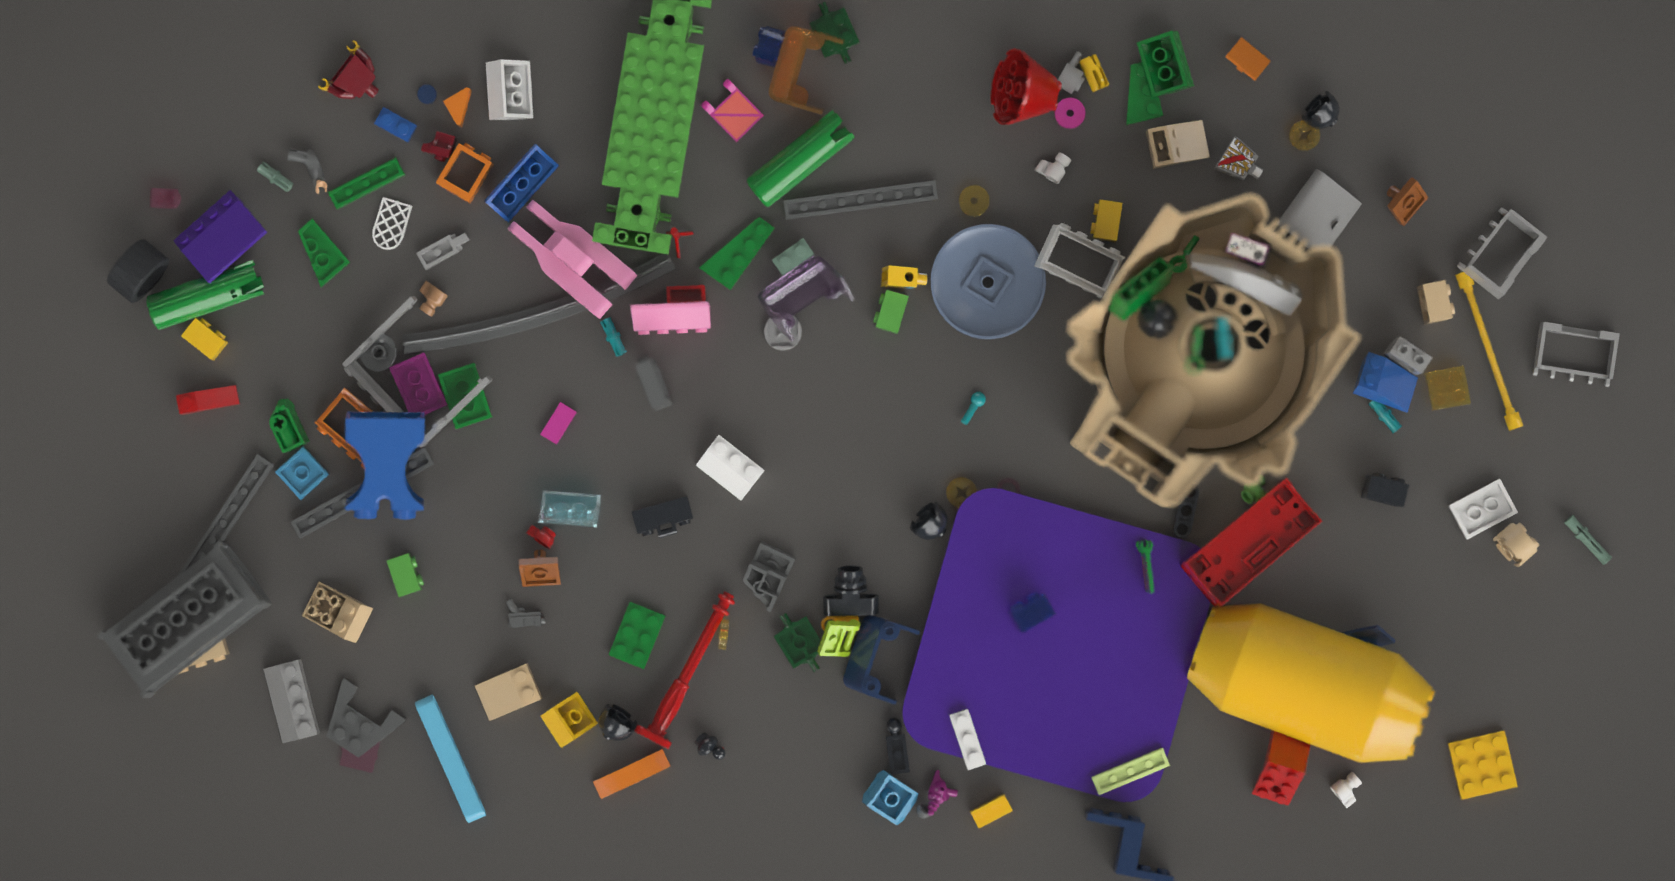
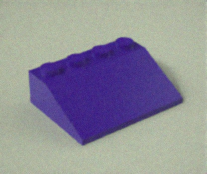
M229 190L173 241L210 284L262 238L267 231L243 201Z

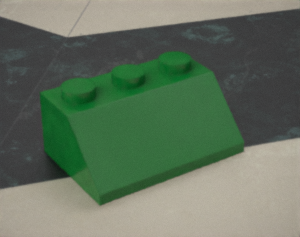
M1169 31L1137 42L1153 98L1194 86L1178 31Z

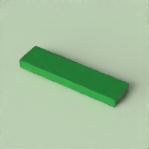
M395 157L329 191L328 194L338 210L404 176L405 173Z

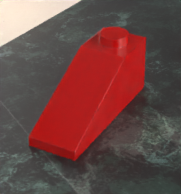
M236 385L176 395L179 414L182 415L240 404Z

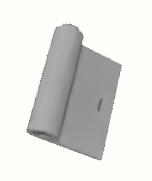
M1315 169L1278 220L1277 230L1285 225L1288 228L1283 236H1291L1297 233V241L1307 240L1304 245L1307 249L1313 246L1331 247L1362 203L1325 173Z

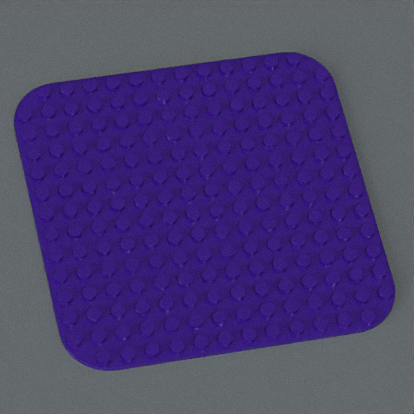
M987 488L973 493L965 499L957 511L904 699L902 714L908 733L917 743L928 749L963 758L949 715L968 709L986 762L985 765L1119 802H1133L1146 797L1159 784L1164 768L1101 795H1098L1091 777L1159 748H1163L1166 757H1168L1189 681L1187 679L1188 671L1200 640L1210 601L1180 565L1201 548L1188 541L1003 489ZM1145 540L1148 542L1151 540L1153 543L1150 561L1154 593L1145 592L1141 553L1136 548V541H1139V543L1143 541V547L1146 545ZM1206 577V582H1210V578Z

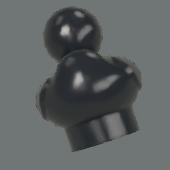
M706 732L698 736L694 742L701 756L712 752L715 759L721 760L726 755L724 748L718 747V739L715 736H709Z

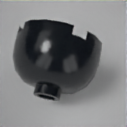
M1324 91L1326 93L1324 96L1321 94L1317 95L1306 106V115L1302 114L1301 116L1302 120L1312 128L1325 129L1328 126H1334L1338 121L1339 103L1329 91Z
M1161 299L1149 300L1140 308L1137 315L1139 328L1148 337H1155L1157 339L1168 335L1174 327L1172 325L1174 319H1177L1175 308Z
M930 502L916 514L919 517L916 522L912 520L910 524V530L921 539L932 540L936 537L940 538L945 534L948 517L941 505L937 502L935 504Z
M607 704L601 712L598 721L599 727L603 732L602 735L608 740L623 741L628 739L638 725L636 720L632 722L630 719L632 715L618 705L613 704L612 707H609L610 704Z

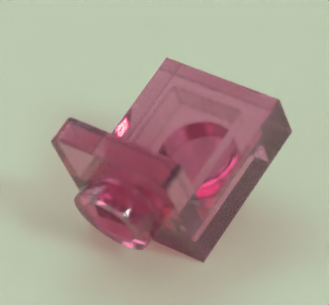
M151 188L150 208H178L181 201L178 189Z

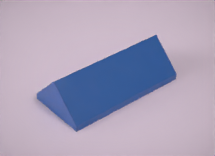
M534 144L484 202L509 223L559 165L539 146Z

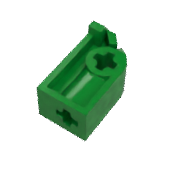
M280 399L269 422L282 453L290 452L310 442L294 409L295 405L289 399Z

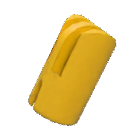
M1096 54L1079 61L1092 92L1110 85Z

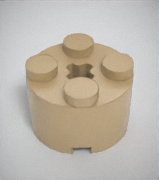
M1510 523L1493 540L1498 541L1496 547L1509 562L1513 559L1516 562L1514 565L1520 567L1537 552L1539 544L1534 538H1530L1525 533L1527 530L1521 523L1517 525Z

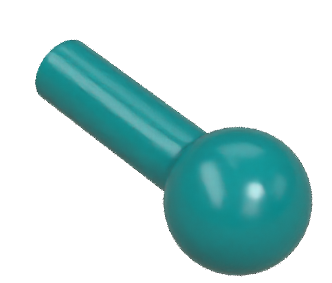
M982 392L972 394L971 405L961 420L963 424L967 425L977 408L985 404L986 397Z

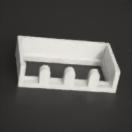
M1053 224L1034 266L1042 268L1050 274L1065 279L1066 282L1075 284L1083 290L1094 293L1097 297L1102 298L1108 286L1115 278L1125 257L1120 255L1121 251L1110 247V249L1103 247L1104 243L1094 239L1091 241L1087 239L1088 235L1077 231V233L1070 231L1071 227L1066 224ZM1060 234L1114 260L1103 287L1048 262Z

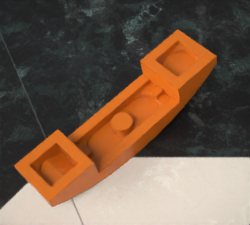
M663 749L613 773L593 781L602 799L670 767V764Z

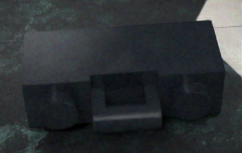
M688 496L632 511L637 534L642 533V536L654 534V529H657L659 538L678 533L676 523L683 526L690 524V519H694ZM671 523L672 527L661 530L660 525Z

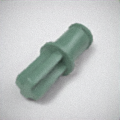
M262 162L259 165L257 172L269 179L271 184L275 183L286 192L291 190L293 183L281 175L279 170L276 171L266 162Z

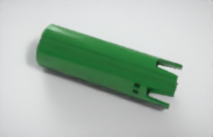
M833 110L746 179L750 189L766 207L774 204L855 138L853 133L849 132L846 127L831 134L843 121Z
M254 260L227 268L210 284L204 277L148 295L146 304L154 326L158 330H162L264 295L265 293L262 290L264 285L261 276L257 277L254 267H252L255 265Z

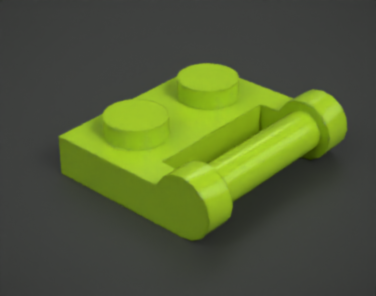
M855 619L850 621H828L818 648L819 655L848 657L851 653L850 647L855 633L861 625L860 622ZM846 631H848V633H847V635H846V638H845V641H844V644L841 646V644H842V642H843V639H844V636H845V633H846Z

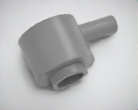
M1078 51L1075 52L1070 63L1066 64L1058 79L1062 83V89L1071 94L1074 90L1078 92L1085 79L1082 77L1084 72L1076 68L1083 56Z

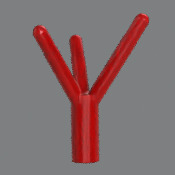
M673 227L670 231H666V234L672 235L674 238L676 255L679 259L680 248L678 239L680 236L693 235L694 232H679L677 228Z

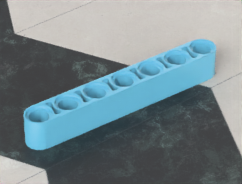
M432 694L416 701L417 711L467 822L471 823L486 816L484 806L434 695Z

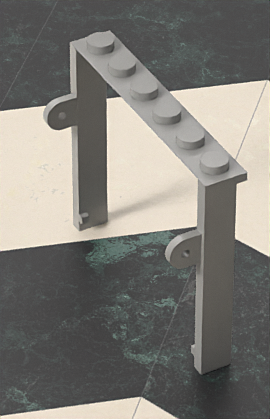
M411 296L342 363L345 367V372L358 380V386L371 394L370 398L374 403L380 404L384 408L383 412L404 411L356 360L408 309L413 308L412 305L418 300L415 296ZM486 376L483 380L480 378L478 380L479 384L445 417L437 421L427 434L424 433V442L419 447L426 446L493 379L490 376Z

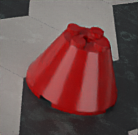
M1014 48L1007 51L1006 55L1008 56L1004 61L1000 60L991 86V105H994L995 113H993L995 120L1001 125H1011L1049 113L1050 111H1055L1058 106V93L1062 88L1061 81H1058L1053 74L1023 50Z

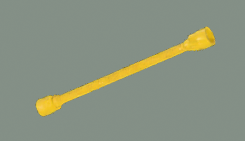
M1464 272L1456 274L1459 288L1463 289L1464 293L1467 294L1473 317H1475L1478 331H1480L1482 343H1484L1485 352H1487L1493 375H1495L1494 378L1497 380L1498 389H1500L1499 392L1506 408L1504 419L1508 430L1522 427L1523 423L1519 412H1515L1510 402L1511 400H1509L1510 397L1507 395L1502 374L1499 372V365H1497L1490 339L1487 337L1486 328H1484L1485 325L1482 321V316H1480L1479 307H1477L1474 293H1472L1474 281Z

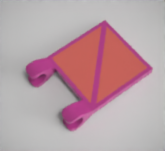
M726 79L723 82V86L731 94L716 109L708 101H704L701 107L737 142L764 115L729 79Z

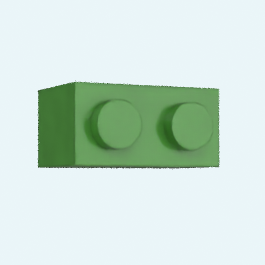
M886 290L885 294L882 293L879 304L882 307L880 312L876 311L873 321L877 323L876 328L898 334L909 296Z
M411 553L387 560L398 597L423 590L422 585H424L421 574H417L415 567H418L415 556H411Z

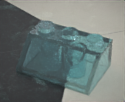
M543 490L539 523L597 527L601 513V495Z

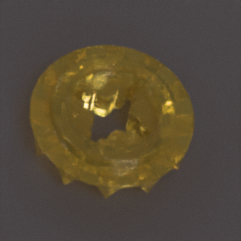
M1303 120L1298 121L1292 126L1289 139L1292 146L1298 150L1308 151L1318 144L1320 131L1310 127ZM1300 130L1304 133L1311 130L1307 136L1309 141L1306 139L1298 140L1301 137Z
M964 477L952 480L946 491L949 502L958 508L966 498L963 496L955 498L958 494L956 486L961 489L968 486L965 492L967 498L977 492L975 484L970 479Z

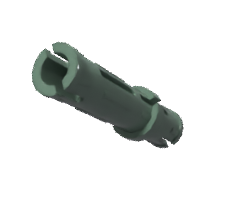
M1574 515L1565 520L1564 524L1575 534L1574 537L1580 539L1602 565L1611 560L1612 556L1588 532L1589 529L1586 526H1582Z

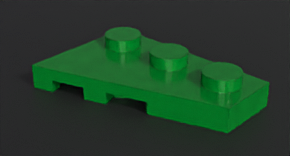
M311 219L298 230L320 287H323L351 263L314 219Z

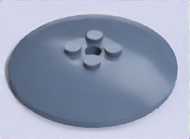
M981 224L958 232L943 245L932 267L931 292L939 313L957 331L978 339H998L1019 331L1038 312L1045 294V270L1034 266L1039 257L1037 250L1023 235L1001 225ZM985 277L992 278L993 286L990 288L984 287L982 280Z

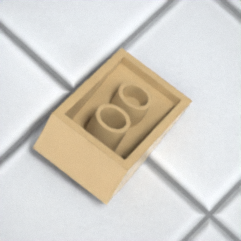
M528 663L475 685L489 721L542 699Z

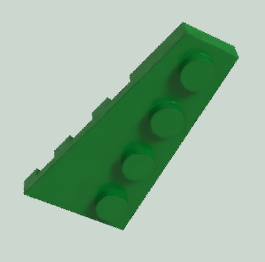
M758 217L699 269L731 291L775 228Z

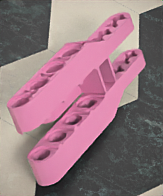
M532 199L526 206L527 209L554 231L553 235L542 245L514 221L507 229L535 252L541 269L548 277L600 319L612 304L580 276L594 263L599 270H603L611 280L616 281L626 290L638 275L602 244L592 242L593 237L583 228L558 221Z

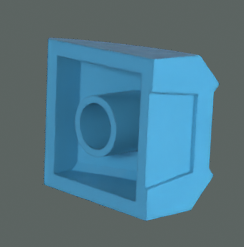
M882 770L876 775L867 791L863 794L862 802L884 818L898 825L906 818L916 803L918 793L888 772Z

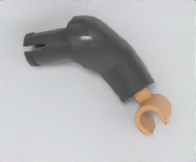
M290 148L287 160L304 163L313 185L316 186L315 192L319 194V187H323L325 192H327V183L325 182L323 170L315 151L311 149L300 151Z

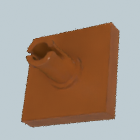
M1411 177L1401 190L1395 185L1388 189L1387 195L1393 199L1387 207L1398 223L1405 226L1429 197L1418 181Z
M540 549V556L539 550H535L534 558L519 559V570L523 587L561 585L557 557H546V551Z

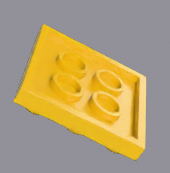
M1505 730L1447 743L1461 800L1518 787Z

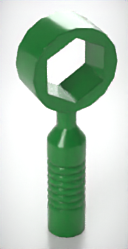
M1193 235L1184 248L1183 255H1177L1170 259L1169 264L1174 266V273H1180L1187 269L1188 264L1185 257L1190 255L1200 240L1198 236Z
M1194 327L1193 357L1188 358L1185 362V369L1190 374H1197L1203 368L1202 360L1197 357V352L1200 349L1202 327ZM1193 359L1200 362L1199 370L1195 372L1188 368L1189 361Z

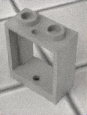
M1402 337L1394 338L1383 354L1414 376L1422 374L1432 359L1431 356Z

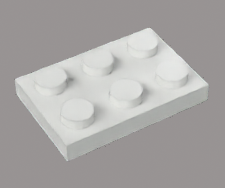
M1500 479L1448 505L1466 540L1518 513Z

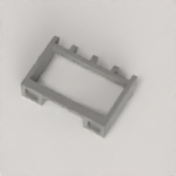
M1502 207L1499 209V213L1503 215V218L1497 224L1492 220L1489 223V226L1493 228L1487 238L1483 235L1478 237V240L1483 243L1478 251L1475 253L1471 249L1468 250L1467 254L1471 257L1468 264L1465 266L1459 262L1457 265L1460 270L1497 299L1505 295L1514 283L1515 277L1547 239L1546 235L1514 210L1510 209L1507 211ZM1508 219L1531 237L1533 241L1498 286L1472 265Z
M1541 322L1533 375L1537 376L1538 369L1549 370L1550 378L1553 379L1555 371L1569 373L1568 380L1572 382L1574 374L1588 376L1587 384H1592L1594 377L1605 379L1604 386L1609 387L1610 380L1613 379L1620 333L1567 327L1562 324ZM1546 331L1611 341L1606 375L1541 365Z

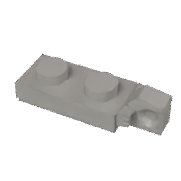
M454 233L416 254L424 269L428 270L457 254L463 249L461 245L470 239L466 233L458 237Z

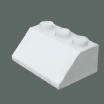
M500 59L486 62L489 120L532 119L533 104L530 61Z
M720 435L717 436L696 464L697 467L739 500L745 497L765 471Z

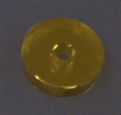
M968 186L959 196V206L969 216H979L989 206V195L980 186ZM971 198H977L978 203L972 204Z
M722 619L718 650H726L730 620Z

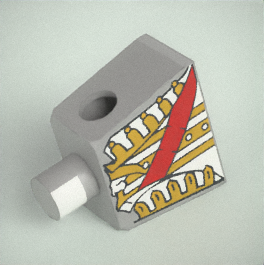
M1236 136L1232 139L1214 168L1242 181L1246 178L1247 174L1258 179L1263 172L1262 168L1254 164L1259 156Z

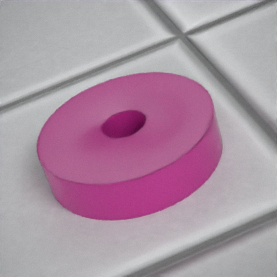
M1065 98L1058 103L1057 109L1054 112L1055 119L1061 127L1074 129L1083 122L1085 108L1079 100ZM1068 110L1073 111L1072 117L1067 116L1066 112Z

